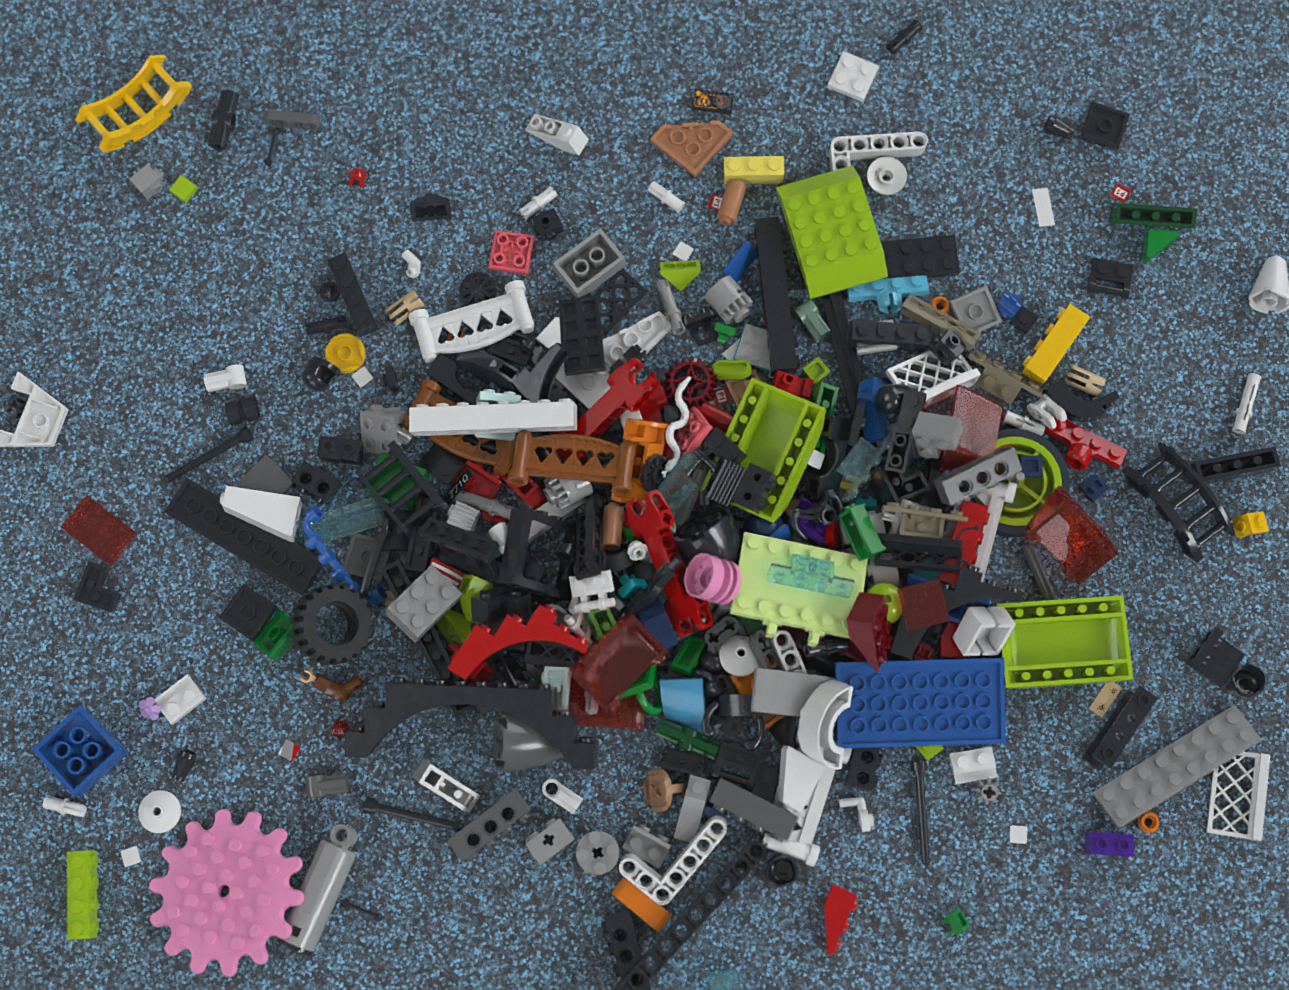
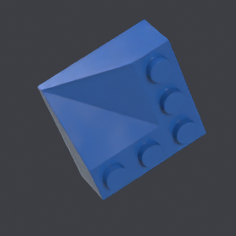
M82 705L78 706L32 749L73 796L82 797L129 753L117 738Z

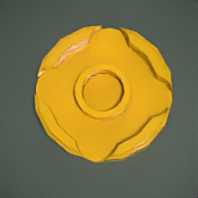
M339 334L333 337L328 346H326L325 358L328 362L337 366L341 370L340 373H352L363 365L366 358V350L362 341L352 334Z

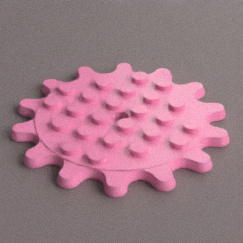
M221 809L215 814L214 825L209 830L203 829L197 821L189 822L185 827L188 837L186 845L180 849L169 845L162 851L163 858L169 863L167 875L154 878L149 884L153 893L163 896L161 909L151 915L150 921L154 927H170L171 937L164 947L166 953L169 956H176L184 949L189 950L192 955L190 969L195 974L204 972L210 961L217 960L220 963L223 975L232 977L237 972L238 960L244 955L250 956L255 964L262 965L268 959V952L265 946L268 938L277 936L280 939H287L292 934V927L285 921L284 912L288 907L299 906L304 901L303 892L293 889L289 883L291 875L302 868V859L298 856L284 857L281 854V846L287 839L286 830L276 828L268 835L263 834L260 830L262 816L257 811L247 814L245 820L240 825L232 822L231 813L227 809ZM227 885L229 887V894L223 897L221 896V890L223 886Z

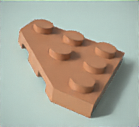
M719 120L710 121L709 123H683V125L675 126L668 124L661 126L650 139V143L696 178L733 136V131Z

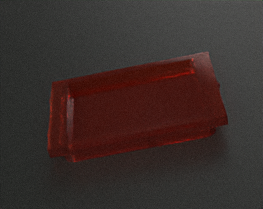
M88 495L85 496L61 526L63 530L110 566L115 563L137 535L135 531Z

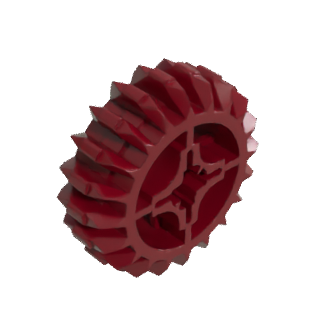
M692 356L689 362H686V358L683 357L682 364L676 360L674 362L675 367H668L670 372H665L664 376L667 379L663 380V385L667 386L664 388V391L669 393L667 399L671 400L675 398V387H678L688 376H692L693 387H691V392H689L687 385L684 389L687 397L682 396L687 408L690 409L691 406L697 408L699 403H706L705 400L711 402L713 399L711 395H716V390L713 388L718 387V383L715 382L717 375L712 374L713 367L707 369L708 362H704L701 365V358H698L697 362H693L694 358ZM688 370V373L685 377L679 378L678 380L675 379L678 374ZM694 370L700 372L705 377L706 381L697 378L694 374ZM706 388L701 395L693 398L695 391ZM675 399L672 402L674 406L676 405Z

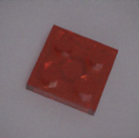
M939 579L897 589L908 631L950 621Z

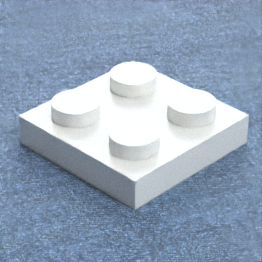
M843 51L827 88L864 102L879 69V65Z

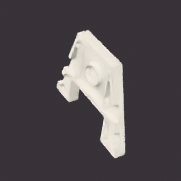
M17 372L11 389L29 395V399L15 433L0 430V447H54L69 409L23 374Z

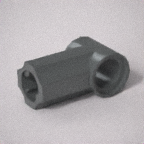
M347 774L305 777L307 799L349 792Z

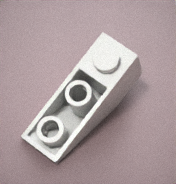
M534 114L525 129L530 134L551 145L578 156L589 140L579 126Z

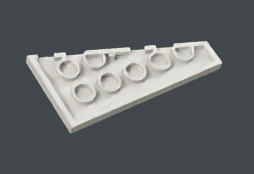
M658 311L637 324L603 339L606 371L566 376L563 362L556 375V379L589 410L611 388L607 383V379L610 376L608 374L609 368L619 358L626 363L627 360L622 355L632 345H639L642 349L640 352L642 353L646 350L647 354L672 329L670 322Z

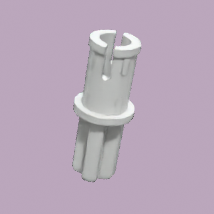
M655 181L649 185L648 191L659 198L662 204H667L677 213L682 210L685 202L673 195L671 190H666Z
M47 795L43 801L44 809L60 812L61 815L67 813L83 817L87 810L86 806L70 802L68 798L60 799Z

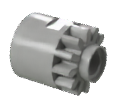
M730 275L714 284L704 296V299L717 311L726 324H731L732 321L736 323L742 321L750 313L748 308L753 303Z
M548 477L543 480L546 487L543 489L545 497L551 505L555 504L560 510L593 493L589 481Z

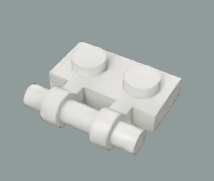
M611 570L601 571L600 575L579 581L575 576L569 577L572 597L581 598V603L574 604L575 612L582 611L583 613H588L593 609L607 610L608 607L615 606V599L607 597V592L614 591ZM598 594V600H590V595Z
M572 597L568 609L572 616L570 614L566 615L564 621L571 632L588 640L586 645L591 646L593 641L590 639V636L595 635L594 631L596 629L593 624L590 625L585 613L574 611V604L581 603V598Z

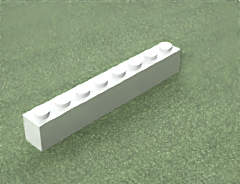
M542 399L538 400V403L520 400L516 404H510L508 401H498L497 404L490 405L489 402H477V405L461 402L457 403L456 406L438 403L436 407H428L427 404H417L416 407L409 408V432L413 436L517 433L521 430L530 432L577 430V405L571 399H559V402Z

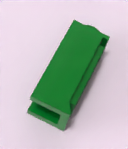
M856 503L850 504L844 508L845 512L838 516L859 562L872 558L886 550L864 507L865 503L858 506Z

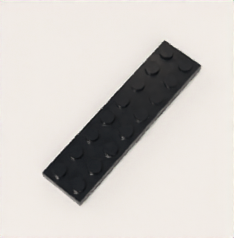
M955 235L881 242L888 277L883 279L924 275L927 278L960 274ZM796 256L800 290H806L805 281Z
M186 478L164 511V513L301 596L305 594L323 566L319 562L318 556L295 542L287 541L225 512L222 504H220V497Z

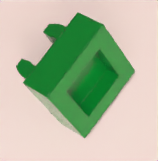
M717 322L714 329L720 332L717 342L725 344L728 335L735 336L737 328Z
M960 907L952 910L941 921L942 925L950 923L952 929L947 932L948 935L955 933L958 936L970 927Z

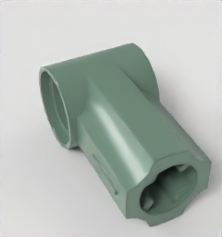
M811 299L792 310L797 321L806 327L815 341L821 340L830 333V329L820 317L819 310Z

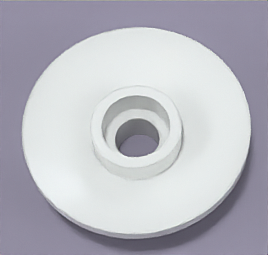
M882 157L870 165L867 172V180L870 187L877 193L892 195L904 187L907 180V172L899 160L892 157ZM887 176L890 180L885 181L883 180V177Z
M742 635L733 636L722 644L719 659L722 667L728 673L735 676H747L752 674L755 668L759 667L750 647L749 637ZM741 650L745 655L739 656L737 652Z
M158 790L151 792L140 803L138 810L139 820L143 827L150 832H167L180 819V803L176 796L168 791ZM156 808H160L161 813L158 816L154 813Z

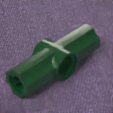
M661 719L655 734L658 738L669 741L678 748L691 753H698L714 760L720 746L719 742L700 735L698 731L685 726H678L664 719Z

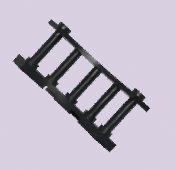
M1159 442L1157 445L1161 455L1141 470H1134L1128 465L1122 471L1127 484L1145 499L1150 498L1157 505L1155 510L1166 523L1170 521L1176 530L1173 534L1183 554L1198 563L1203 559L1200 551L1201 546L1222 530L1231 536L1235 535L1232 526L1234 523L1226 514L1213 492L1193 468L1177 454L1172 446H1166ZM1165 461L1176 468L1156 484H1151L1145 479V476ZM1183 475L1192 484V487L1174 501L1168 502L1161 494V490ZM1199 493L1207 506L1187 521L1182 520L1177 513V508ZM1212 513L1217 524L1195 540L1190 532L1192 527Z

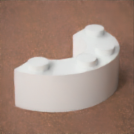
M834 679L820 684L801 709L797 736L801 749L807 757L832 769H841L844 748L835 745L833 727L839 714L844 709L850 707L853 686Z

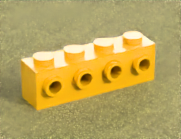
M1069 304L1067 309L1062 307L1056 316L1059 319L1055 325L1051 323L1045 331V334H1047L1045 340L1040 339L1033 348L1036 350V353L1033 357L1028 355L1022 364L1025 368L1021 373L1041 386L1046 382L1090 319V316L1072 304Z

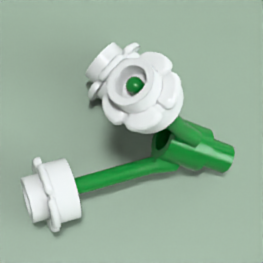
M675 522L670 527L672 534L676 531ZM622 526L623 538L630 542L628 546L629 558L633 561L640 560L642 563H652L647 545L635 537L630 527Z

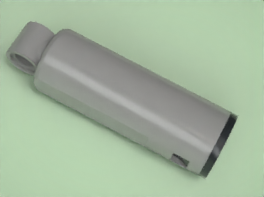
M343 824L336 825L330 832L331 842L327 840L320 841L299 889L304 894V901L299 906H292L286 922L292 927V934L287 939L278 938V943L297 952L313 956L356 857V853L349 850V847L356 843L358 837L353 827ZM346 831L347 837L342 841L341 834Z

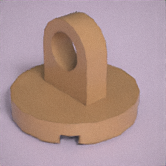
M652 769L648 772L647 775L649 777L644 782L645 800L648 805H651L652 808L650 809L652 811L664 812L671 804L672 794L685 793L684 784H671L668 774L663 769Z

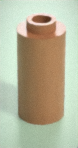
M729 179L717 214V219L725 226L736 223L747 188L744 182L736 179Z
M610 502L603 507L602 548L608 551H617L621 548L624 508L616 502Z

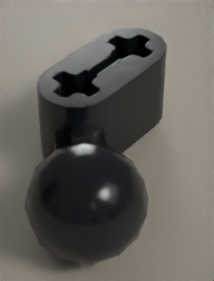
M729 610L714 621L711 627H708L705 633L708 651L701 656V669L711 674H721L725 670L719 659L721 644L739 630L742 616L730 614ZM728 620H729L730 622H731V621H735V624H734V623H730V624L726 625L727 622H728Z

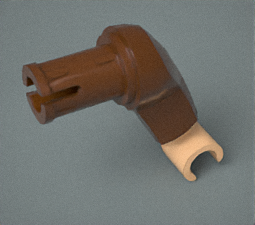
M310 668L304 669V672L310 675L309 677L300 675L302 682L308 683L312 681L311 685L341 702L347 701L350 694L364 687V683L359 675L343 684L335 682L320 673L313 675V671Z

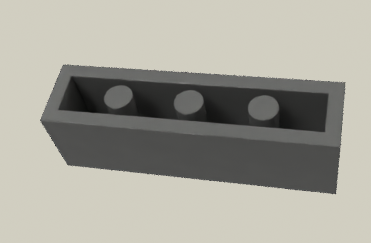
M720 778L710 799V802L714 803V809L722 813L728 810L733 813L732 818L744 823V820L753 823L752 828L762 833L764 829L771 832L770 837L781 843L783 839L789 841L799 820L798 816Z

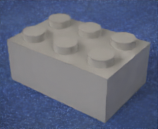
M601 228L553 263L554 272L575 298L585 297L626 266L625 257Z
M431 565L387 607L385 615L416 643L460 600L462 593Z

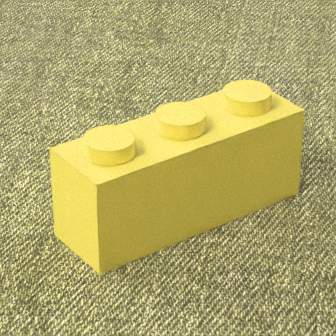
M784 156L724 157V185H727L729 179H736L745 184H780L784 180Z

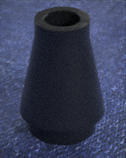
M1050 115L1044 124L1043 130L1049 135L1070 139L1075 128H1072L1057 116L1053 117Z
M181 749L180 753H177L174 774L172 776L174 780L185 781V778L197 762V754L195 752Z

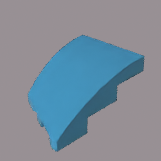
M703 677L660 679L661 700L665 718L704 735L701 726L703 715L706 711Z

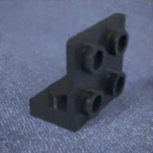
M1215 627L1207 632L1186 664L1222 688L1245 654L1220 636L1223 631Z

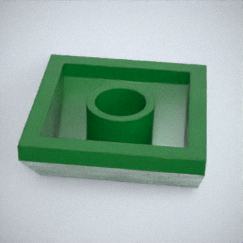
M280 609L253 641L265 654L277 662L293 644L292 642L295 641V637L290 636L289 630L293 629V624H289L290 617Z

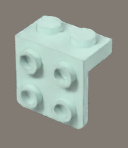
M485 389L480 391L476 397V405L477 402H489L490 405L497 404L498 401H508L510 404H516L521 400V395H516L515 392L510 391L503 392V394L495 393V390ZM516 433L474 435L477 438L512 441L515 439Z

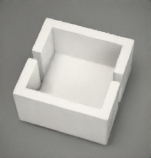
M969 607L953 636V640L963 656H979L980 653L982 655H999L1016 624L1004 607H988L987 609L985 607Z

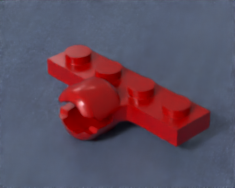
M1054 417L1057 425L1056 428L1052 430L1046 426L1044 433L1068 445L1064 460L1074 470L1086 469L1091 458H1096L1119 469L1126 455V449L1068 420L1062 422Z

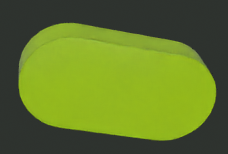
M719 360L712 365L714 369L712 374L717 375L719 380L745 379L752 373L751 364L747 360Z

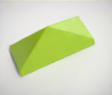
M700 260L660 262V273L682 291L701 273Z
M449 610L436 623L449 644L457 641L462 646L470 634L471 622L466 620L465 615Z

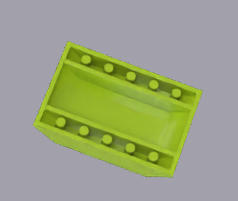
M853 165L776 187L810 299L888 277L881 241L860 176Z
M751 378L726 432V436L747 455L740 463L741 465L748 468L749 464L752 463L777 476V484L772 492L770 491L767 497V505L759 514L735 502H731V505L772 523L780 517L788 508L821 436L826 408ZM715 456L714 462L717 464L719 458ZM710 469L700 489L702 492L712 475Z
M1123 595L996 604L997 607H1004L1016 624L1001 650L1002 658H1004L1005 688L1030 689L1134 680Z

